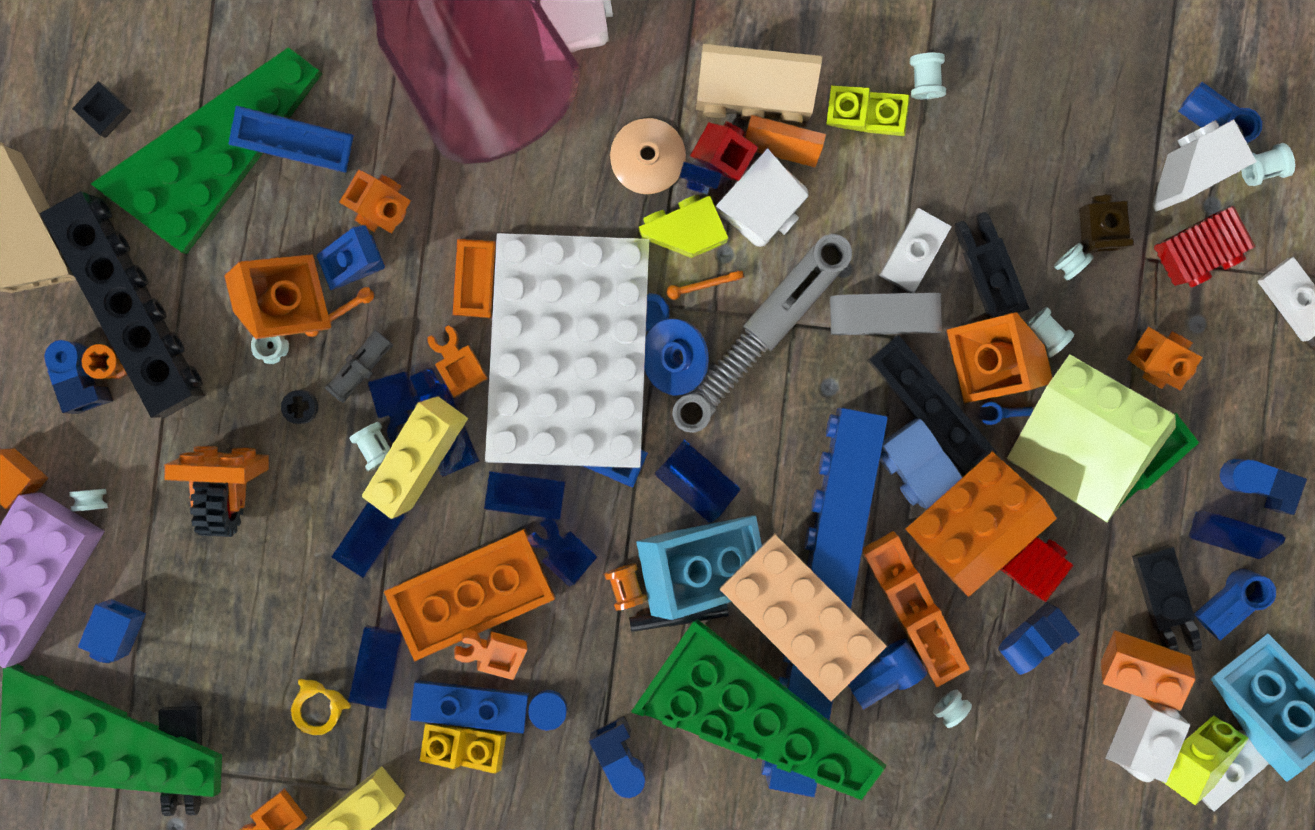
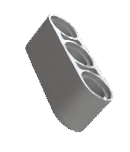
M941 293L830 296L831 335L942 332Z

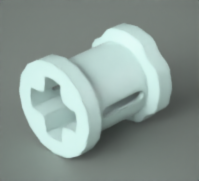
M934 52L922 53L910 58V65L914 67L915 88L911 90L912 98L924 100L946 95V88L942 86L941 64L945 62L944 54Z
M1285 143L1274 145L1270 151L1259 154L1252 153L1257 162L1241 170L1242 177L1248 186H1257L1268 178L1275 176L1285 178L1293 175L1295 171V158L1290 147Z
M1045 307L1026 324L1045 345L1047 356L1051 358L1072 340L1074 333L1071 330H1064L1051 317V310Z
M380 422L363 428L349 438L352 443H357L367 461L365 467L368 472L378 468L390 450L380 431L382 429Z

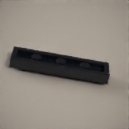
M899 335L891 339L867 360L912 415L925 423L944 453L964 476L992 451L995 454L997 453Z

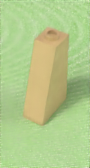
M0 142V291L14 293L76 280L40 214L50 208L24 156L21 152L6 147L2 142Z

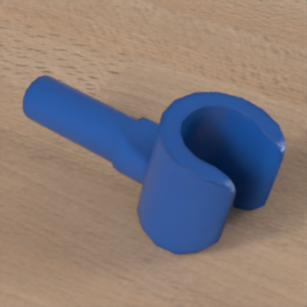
M986 402L981 407L993 406L997 411V416L991 421H981L985 424L993 425L997 424L1002 418L1031 416L1033 407L1009 408L1000 407V405L994 402Z

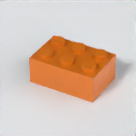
M992 451L906 528V531L969 597L1052 524L1057 517L1044 497Z

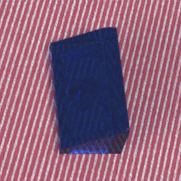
M685 439L655 472L657 478L710 523L724 512L741 490Z
M1200 510L1195 513L1189 532V537L1193 540L1255 559L1264 558L1281 546L1286 537H1283V534Z

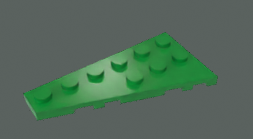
M288 47L96 179L91 185L178 251L188 254L263 154L228 144L236 106L289 119L322 76V73Z
M698 619L690 625L631 711L642 717L646 715L662 721V724L668 727L680 728L699 735V738L752 759L756 760L759 758L777 765L776 768L791 773L793 771L815 780V783L860 800L865 797L887 766Z
M19 664L3 668L0 779L214 797L221 793L222 754L182 736L176 738L158 730L159 726L148 721L140 722L127 716L128 712L78 690L70 691L54 684L53 679L44 675L36 676L23 670L24 667Z

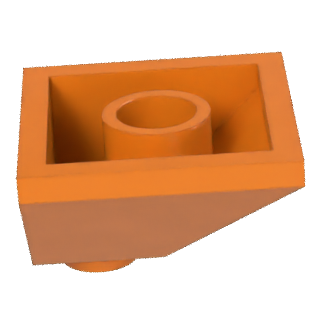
M313 254L240 261L224 275L233 312L255 339L331 328Z
M1017 312L947 329L964 403L1033 390L1048 385L1053 378L1045 345Z

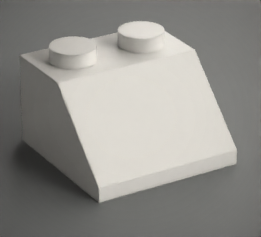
M1215 120L1177 140L1180 148L1167 155L1152 206L1157 212L1187 200L1257 162L1235 120L1220 127Z

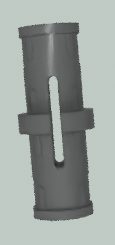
M374 330L354 355L349 354L345 359L347 363L329 384L325 386V389L336 399L344 403L365 377L369 379L372 376V369L394 345L382 334Z

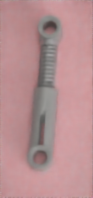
M829 234L823 236L815 243L743 325L746 335L741 334V340L736 339L737 345L733 344L732 350H727L728 355H723V360H718L719 365H714V371L709 370L710 375H705V381H702L695 390L685 394L676 401L673 406L672 416L678 428L685 432L694 433L701 431L707 426L711 416L717 411L715 409L716 406H718V403H721L719 399L721 397L725 398V392L730 393L728 389L729 387L734 388V382L739 383L737 378H743V371L745 373L748 372L746 368L748 366L752 367V361L757 362L755 358L757 356L761 357V354H759L761 351L766 352L767 349L772 351L844 268L848 266L852 258V249L846 238L837 234ZM832 246L839 252L838 264L828 265L823 261L821 257L823 247ZM814 269L818 275L795 300L790 295ZM688 402L698 404L702 410V417L696 424H686L681 419V408Z

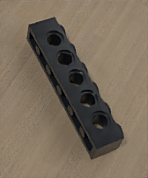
M80 191L41 212L40 214L150 417L166 418L204 397L205 395L200 387L203 385L201 376L193 366H189L182 354L185 351L184 345L180 338L174 332H170L164 321L167 318L166 312L157 299H152L147 290L148 279L143 270L138 265H134L127 252L130 251L129 243L119 231H115L110 221L112 213L106 202L100 197ZM94 228L95 240L92 244L87 245L86 235ZM112 262L114 272L109 279H106L104 276L105 266ZM130 295L132 307L129 312L125 313L122 309V302L126 296ZM147 328L150 331L151 340L146 347H143L140 342V335ZM163 362H166L169 367V375L162 381L158 375V368Z

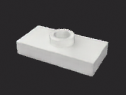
M920 208L916 209L879 276L909 293H915L952 226Z
M1294 257L1287 258L1257 280V282L1301 341H1309L1315 336V285Z
M1239 731L1240 733L1248 737L1244 731ZM1248 739L1215 788L1202 799L1211 810H1217L1269 764L1256 750L1250 739Z

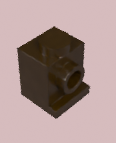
M1116 194L1098 195L1092 197V203L1079 208L1081 239L1084 246L1082 250L1084 253L1120 251L1134 246V240L1130 238L1128 201H1116ZM1106 215H1110L1111 228L1105 224Z

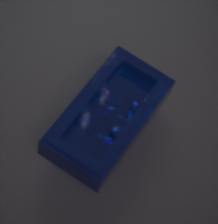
M370 625L364 627L348 702L384 710L388 708L403 641L402 632Z

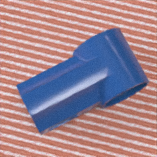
M1200 82L1178 110L1179 113L1201 128L1215 120L1219 127L1235 120L1236 124L1242 128L1243 137L1247 144L1259 136L1262 130L1261 117L1255 110L1237 107L1203 82Z
M1237 569L1227 578L1226 586L1196 611L1194 615L1200 624L1216 639L1222 640L1255 610H1263L1271 606L1276 597V587L1270 579L1248 569ZM1255 581V591L1252 595L1246 597V587Z
M901 639L887 646L878 655V659L870 663L848 686L864 710L896 689L904 690L917 684L927 675V670L908 640Z

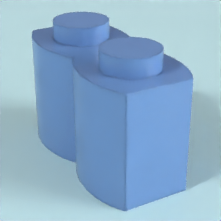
M913 419L883 441L880 462L891 475L897 472L904 483L900 490L913 506L918 503L921 507L928 509L962 479L954 464L944 453L936 438L921 419Z

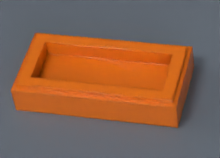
M754 115L750 117L745 135L747 140L758 147L757 153L763 154L768 148L776 158L811 167H816L826 137L824 133Z
M457 239L453 299L454 316L492 318L496 259L495 241Z

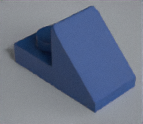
M366 225L353 227L316 255L330 290L340 288L385 268L374 238L369 234Z

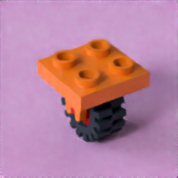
M197 446L193 448V452L180 453L179 458L165 464V480L189 481L190 514L194 515L191 522L192 526H195V533L201 536L232 537L233 534L237 533V526L241 524L240 515H243L245 507L246 483L269 470V455L256 454V449L234 448L232 453H219L218 447Z

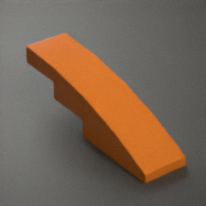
M892 531L863 547L862 553L936 688L970 670L940 609L934 603L922 577L913 566L899 536Z

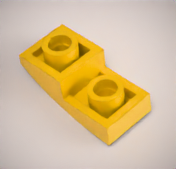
M427 722L425 723L419 761L451 769L463 766L496 774L501 771L507 733Z

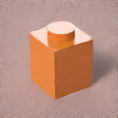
M15 448L0 449V505L5 509H10L18 495L36 493L49 478Z

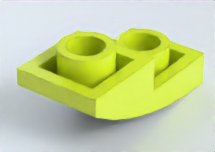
M831 85L826 124L855 131L905 136L910 97L907 94L871 92L870 88Z

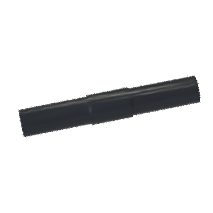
M726 603L674 620L646 614L629 617L631 632L690 624L697 619L704 621L728 617L729 613Z

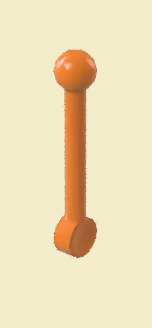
M741 270L682 287L671 285L667 288L666 294L669 299L676 300L681 294L743 279L744 274Z
M369 287L359 290L357 297L328 314L330 322L360 303L366 304L371 302L375 296L373 291ZM319 331L305 332L309 337L317 336Z

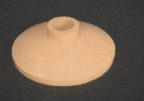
M643 118L632 121L618 132L611 146L610 160L613 172L622 185L633 192L650 195L663 192L677 182L684 170L686 151L683 140L672 126L658 119ZM646 147L652 148L655 151V156L651 160H645L640 155L641 151Z

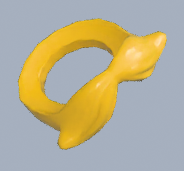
M298 679V684L301 688L293 701L291 716L295 725L304 733L323 735L334 728L343 709H349L351 705L341 693L336 690L325 689L318 681ZM320 692L331 701V715L327 723L322 726H312L304 721L301 708L306 699Z

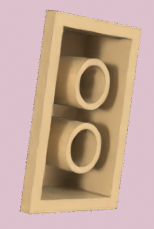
M703 44L696 110L703 111V115L712 118H724L726 113L740 114L741 119L745 121H750L751 115L762 118H779V122L793 126L802 125V121H809L813 113L822 56Z

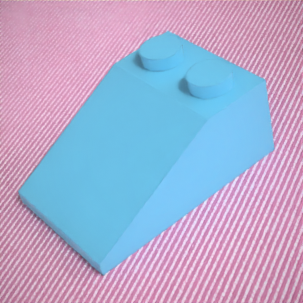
M752 515L672 531L636 541L651 616L674 620L732 602L720 590V587L762 546L757 517Z
M1266 634L1214 675L1211 681L1256 750L1287 782L1315 761V680L1269 634Z

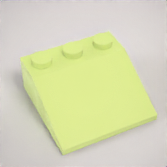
M1069 355L1047 385L1007 459L1108 523L1176 428L1175 415L1074 356Z

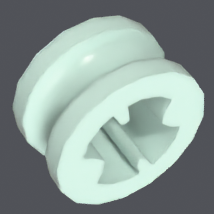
M1081 243L1076 244L1067 251L1054 265L1056 270L1062 269L1065 272L1064 278L1066 280L1072 279L1081 272L1094 257L1091 253L1085 254L1083 252L1084 246Z
M106 489L69 492L70 497L75 500L74 505L71 506V511L108 508L107 503L102 499L103 495L107 494Z
M957 689L946 694L933 710V713L938 718H944L943 724L947 728L960 723L972 708V704L968 700L961 699L962 694Z

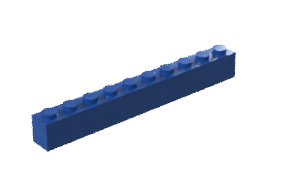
M837 408L836 415L830 414L827 423L826 437H831L829 452H823L821 455L819 474L824 475L821 490L816 489L814 492L811 511L817 513L814 528L808 527L804 549L810 550L807 566L851 609L888 417ZM783 654V662L788 663L786 676L779 677L778 681L830 720L833 700L830 701ZM762 760L761 775H766L769 789L815 797L817 783H815L814 779L793 771L791 773L776 768L777 765Z

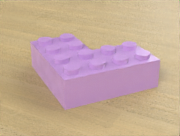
M41 492L18 495L0 525V666L4 669L28 659L105 532Z

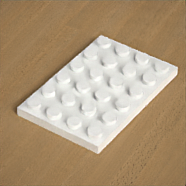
M497 233L485 462L640 468L649 239Z

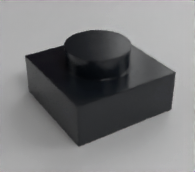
M99 81L72 108L91 128L104 138H107L132 111L106 85Z

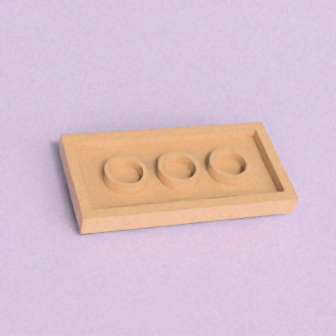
M775 533L720 587V590L830 701L887 647Z

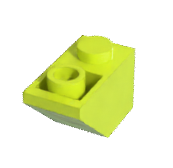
M699 194L679 202L680 209L667 215L664 210H660L646 216L643 219L645 224L639 226L642 239H649V242L690 258L726 244L728 241L727 233L711 197L707 196L701 199Z
M1213 715L1184 740L1167 783L1164 784L1194 805L1198 804L1215 788L1249 738L1237 731L1229 723Z

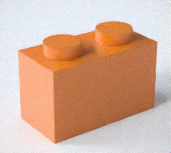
M1114 630L1101 660L1102 682L1104 685L1178 711L1182 710L1196 680L1191 656Z

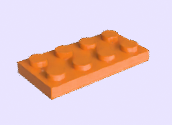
M526 529L384 591L414 662L462 641L461 633L464 629H470L477 633L483 632L549 603L556 598Z

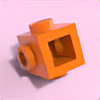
M358 169L339 203L356 212L358 215L354 221L361 225H366L374 233L379 226L392 234L395 227L403 221L411 200L398 193L402 186L387 176L381 174L380 178L377 179Z
M1148 327L1127 360L1143 370L1145 373L1142 378L1153 385L1163 389L1167 383L1181 391L1185 383L1195 374L1197 366L1203 357L1190 350L1193 342L1172 331L1167 337Z

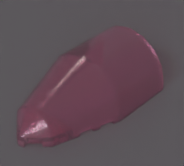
M372 0L380 51L429 136L444 158L461 164L488 163L515 154L543 137L563 118L576 97L580 78L579 64L538 0Z

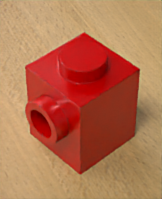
M725 121L723 126L708 122L690 157L718 175L740 181L758 147L744 138L745 132L736 125Z

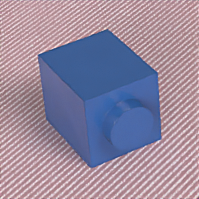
M113 599L95 604L78 648L90 652L89 656L92 659L102 663L115 662L128 656L146 613Z

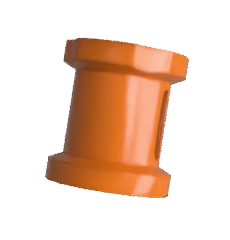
M97 344L87 348L84 352L82 367L86 374L92 378L121 379L127 375L113 347Z
M636 563L624 565L604 573L605 579L611 582L617 601L614 604L616 611L628 609L648 601L647 595L643 594L635 573L638 570Z

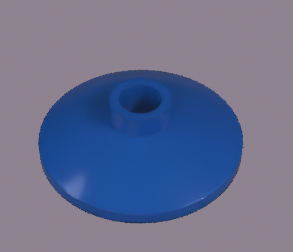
M667 319L655 324L645 338L644 370L651 383L660 391L669 395L687 394L695 390L702 383L707 373L709 356L701 333L692 324L681 319ZM680 351L683 354V361L680 358Z

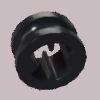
M306 390L291 391L284 396L281 402L283 416L293 424L311 422L316 417L319 409L317 398ZM298 396L303 397L302 402L308 401L309 409L303 411L302 418L297 417L298 412L292 413L291 405L297 403Z

